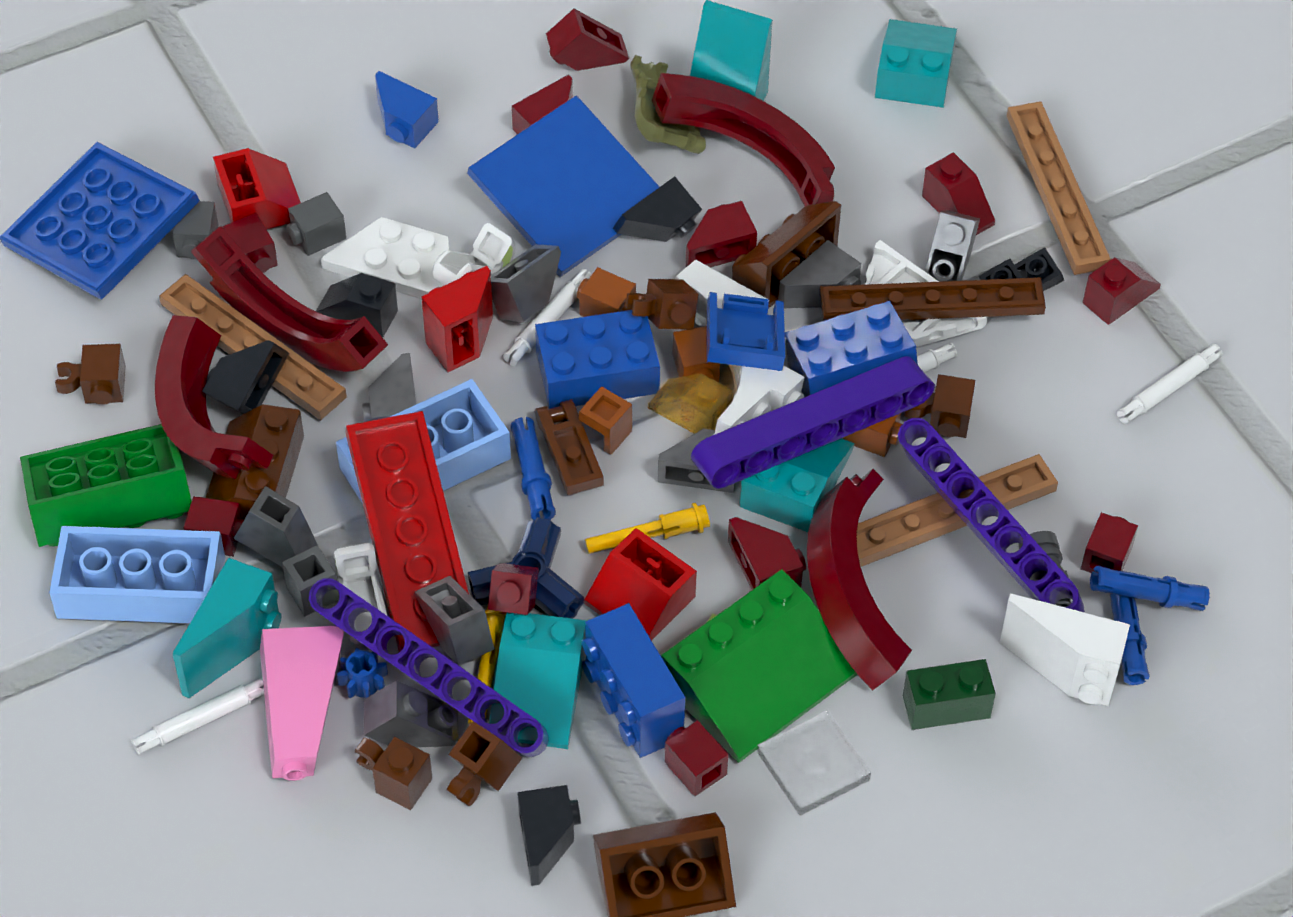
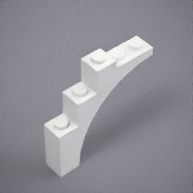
M694 260L675 276V279H683L699 294L695 323L700 327L707 326V300L709 292L717 293V308L721 309L724 294L767 299L697 260ZM729 365L733 374L736 394L732 403L718 418L714 435L804 398L801 390L805 377L784 365L782 371Z

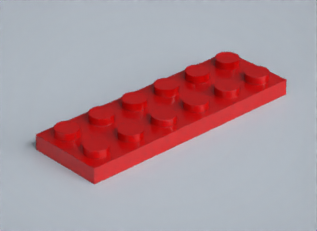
M419 411L346 425L345 433L372 544L375 549L390 618L431 647L440 646L416 598L415 591L448 576H451L467 593L468 589L424 413ZM395 635L398 651L400 652L404 648L405 639L403 635Z

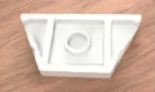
M380 217L325 254L321 259L322 269L347 277H352L359 273L371 275L395 283L397 292L422 299L421 296L428 294L432 289L444 286L433 278L432 269L439 255L449 250L448 236Z
M879 240L875 245L874 255L871 264L868 266L864 285L939 282ZM988 317L901 321L916 347L983 329L987 324Z

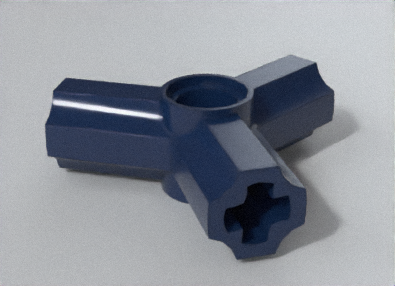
M538 517L536 520L528 521L518 554L514 556L512 562L506 564L539 568L535 604L549 616L573 619L584 604V596L550 569L561 536V527L556 526L549 519ZM497 565L468 572L472 598L480 606L489 604L492 570Z

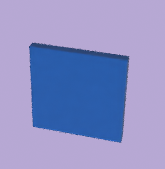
M577 95L471 165L467 171L472 180L531 246L535 244L559 246L561 255L556 272L559 277H562L622 235L617 234L613 229L621 215L659 188V185Z
M96 142L0 236V240L3 246L102 300L200 200L196 192Z

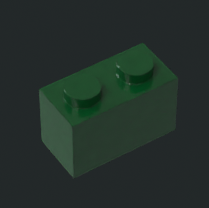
M986 659L907 670L902 696L911 730L989 719L991 718L996 693Z

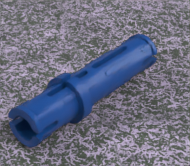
M520 417L511 423L510 428L513 433L523 475L521 480L522 492L528 497L531 518L533 520L540 517L539 511L542 512L544 519L551 520L556 515L550 493L552 481L549 474L545 473L535 431V423L533 419L526 417L527 428H525L523 418Z
M1095 566L1094 572L1090 576V588L1092 591L1157 602L1159 606L1165 608L1182 606L1204 611L1206 609L1205 605L1209 603L1210 592L1207 586L1182 583L1171 576L1155 578L1126 571L1112 570L1101 566Z
M1110 593L1113 619L1130 624L1121 659L1123 680L1129 685L1143 684L1145 679H1149L1150 675L1145 658L1147 641L1140 630L1136 599Z

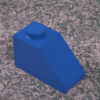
M378 71L375 74L377 99L386 135L396 142L404 143L415 149L439 122L437 98Z

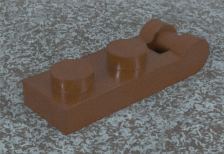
M573 400L562 401L560 406L550 409L547 406L536 408L535 417L538 427L542 430L567 496L604 486V476L583 424L579 421V414Z

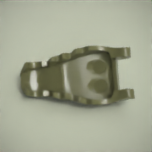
M635 55L630 65L636 81L637 91L635 120L642 135L650 142H663L696 154L702 153L706 148V141L700 135L699 127L662 123L651 101L660 74L667 73L668 64L659 62L656 65L653 62L645 64L642 63L641 56Z

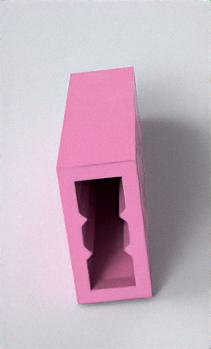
M338 626L262 629L260 656L272 778H284L295 781L314 775L344 631Z

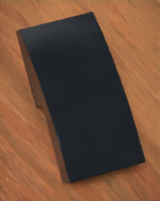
M1045 247L1016 264L1009 258L978 276L980 280L1041 277L1043 291L1064 281L1061 271Z

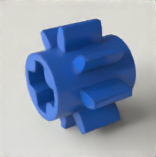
M356 648L355 652L348 658L341 657L340 663L343 671L337 673L339 686L347 685L349 698L354 696L368 698L377 690L385 687L383 677L388 675L387 663H378V656L375 652L360 651L359 648Z

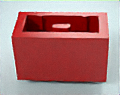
M249 148L213 157L217 184L230 222L256 213L266 229L290 223L288 208L301 202L285 162Z
M488 266L474 272H468L461 278L445 286L434 288L428 294L421 296L425 342L447 373L481 356L493 319L491 270Z
M635 528L610 552L587 593L584 604L597 614L602 615L629 603L652 641L696 597L697 571L642 531Z

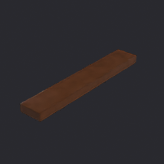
M1041 277L820 286L823 321L888 301L891 302L901 320L1041 315L1045 313L1046 308Z

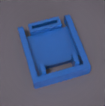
M709 292L707 300V362L782 371L785 361L784 301L776 300L773 315H768V299L724 294L721 309L717 308V293Z

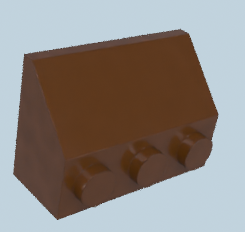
M837 201L806 205L797 214L789 215L782 226L775 232L765 235L752 251L736 259L732 266V280L769 300L768 307H772L779 298V285L784 277L827 240L836 246L838 245L841 204Z
M262 404L231 420L226 434L249 437L274 456L268 469L251 467L249 471L240 469L236 479L224 477L213 472L205 497L239 503L242 519L246 518L265 486L286 498L304 439L299 409Z
M716 812L593 835L598 874L608 917H686L736 907L725 826Z

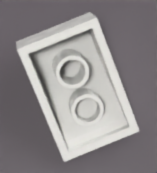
M1010 593L1000 643L1068 696L1078 698L1082 702L1091 705L1101 704L1109 706L1130 624Z

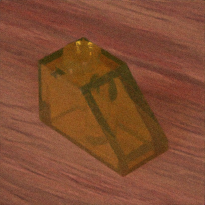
M702 373L672 378L664 384L649 402L648 409L694 434L703 428L715 430L718 418L733 401V390Z

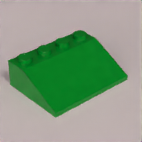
M161 424L20 457L28 507L39 547L45 545L58 546L62 526L136 528L144 525L147 521L163 517L166 519L178 518L189 511L192 502L179 448L169 439Z
M782 569L661 655L685 696V708L738 763L858 675L834 642L821 613L809 595Z

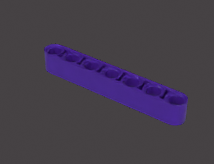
M901 357L712 435L695 446L691 453V460L714 488L721 489L919 406L932 395L935 384L911 357Z
M911 418L905 421L898 431V439L910 462L1028 595L1034 600L1056 605L1063 598H1070L1072 603L1066 608L1085 612L1083 601L1074 583L938 432L924 419ZM922 437L926 438V440L922 444L916 446L912 445V443L916 439ZM941 464H950L949 467L944 471H935V469ZM969 489L974 490L969 497L958 498L961 492ZM990 516L998 517L995 523L987 526L982 525L986 518ZM1014 543L1023 544L1014 553L1006 552V549ZM1041 570L1047 571V575L1041 580H1030L1033 573Z
M331 578L321 579L311 587L309 602L316 612L463 715L502 739L513 750L526 757H535L546 749L549 735L546 728L539 721L347 587ZM330 590H338V603L330 609H324L322 605L324 595ZM364 612L371 613L372 623L370 627L362 632L356 631L354 627L356 617ZM395 635H403L405 639L404 648L397 654H389L387 651L389 639ZM427 658H436L438 662L437 671L430 677H421L419 672L421 663ZM462 680L469 681L471 685L469 696L461 701L454 700L452 696L454 685ZM494 703L502 704L504 707L503 718L495 724L487 723L485 719L486 709ZM527 726L535 727L538 732L536 742L530 747H521L518 742L520 731Z

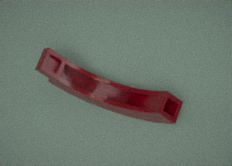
M668 73L660 74L651 101L662 123L683 124L709 129L748 145L768 158L787 176L798 192L804 206L833 201L835 191L830 179L835 166L820 144L793 119L765 101L731 86L699 77Z
M222 226L213 230L190 251L213 277V280L209 283L231 307L312 364L335 371H357L364 369L388 346L387 342L365 316L354 320L328 317L306 307L285 293L254 265Z
M172 315L160 348L155 375L157 413L167 436L184 453L209 470L224 477L236 479L240 469L249 471L251 467L268 469L274 456L249 437L217 433L211 425L206 406V394L202 391L206 385V378L214 352L222 335L197 317Z
M874 469L870 470L862 478L857 474L851 479L845 477L823 496L811 519L807 539L809 577L821 616L845 659L872 691L897 673L912 652V649L899 637L879 610L869 591L860 566L857 549L859 518L864 505L884 480Z

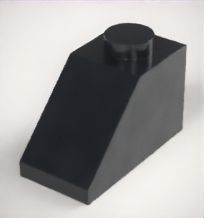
M674 176L623 213L613 229L617 234L667 242L677 234L680 238H683L697 226L694 220L702 211V208Z
M359 273L330 285L316 312L342 320H354L365 316L383 338L398 312L396 285L387 280Z
M267 340L219 359L216 367L209 372L202 392L218 402L245 414L262 405L290 353L274 342Z
M567 785L517 792L518 812L531 886L540 885L574 842V825L581 824L578 800H570Z

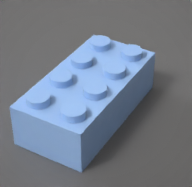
M473 379L390 416L423 411L443 491L511 459L510 432ZM347 437L336 441L339 468L362 502Z
M62 526L49 591L57 619L190 623L225 564L221 533L218 531Z

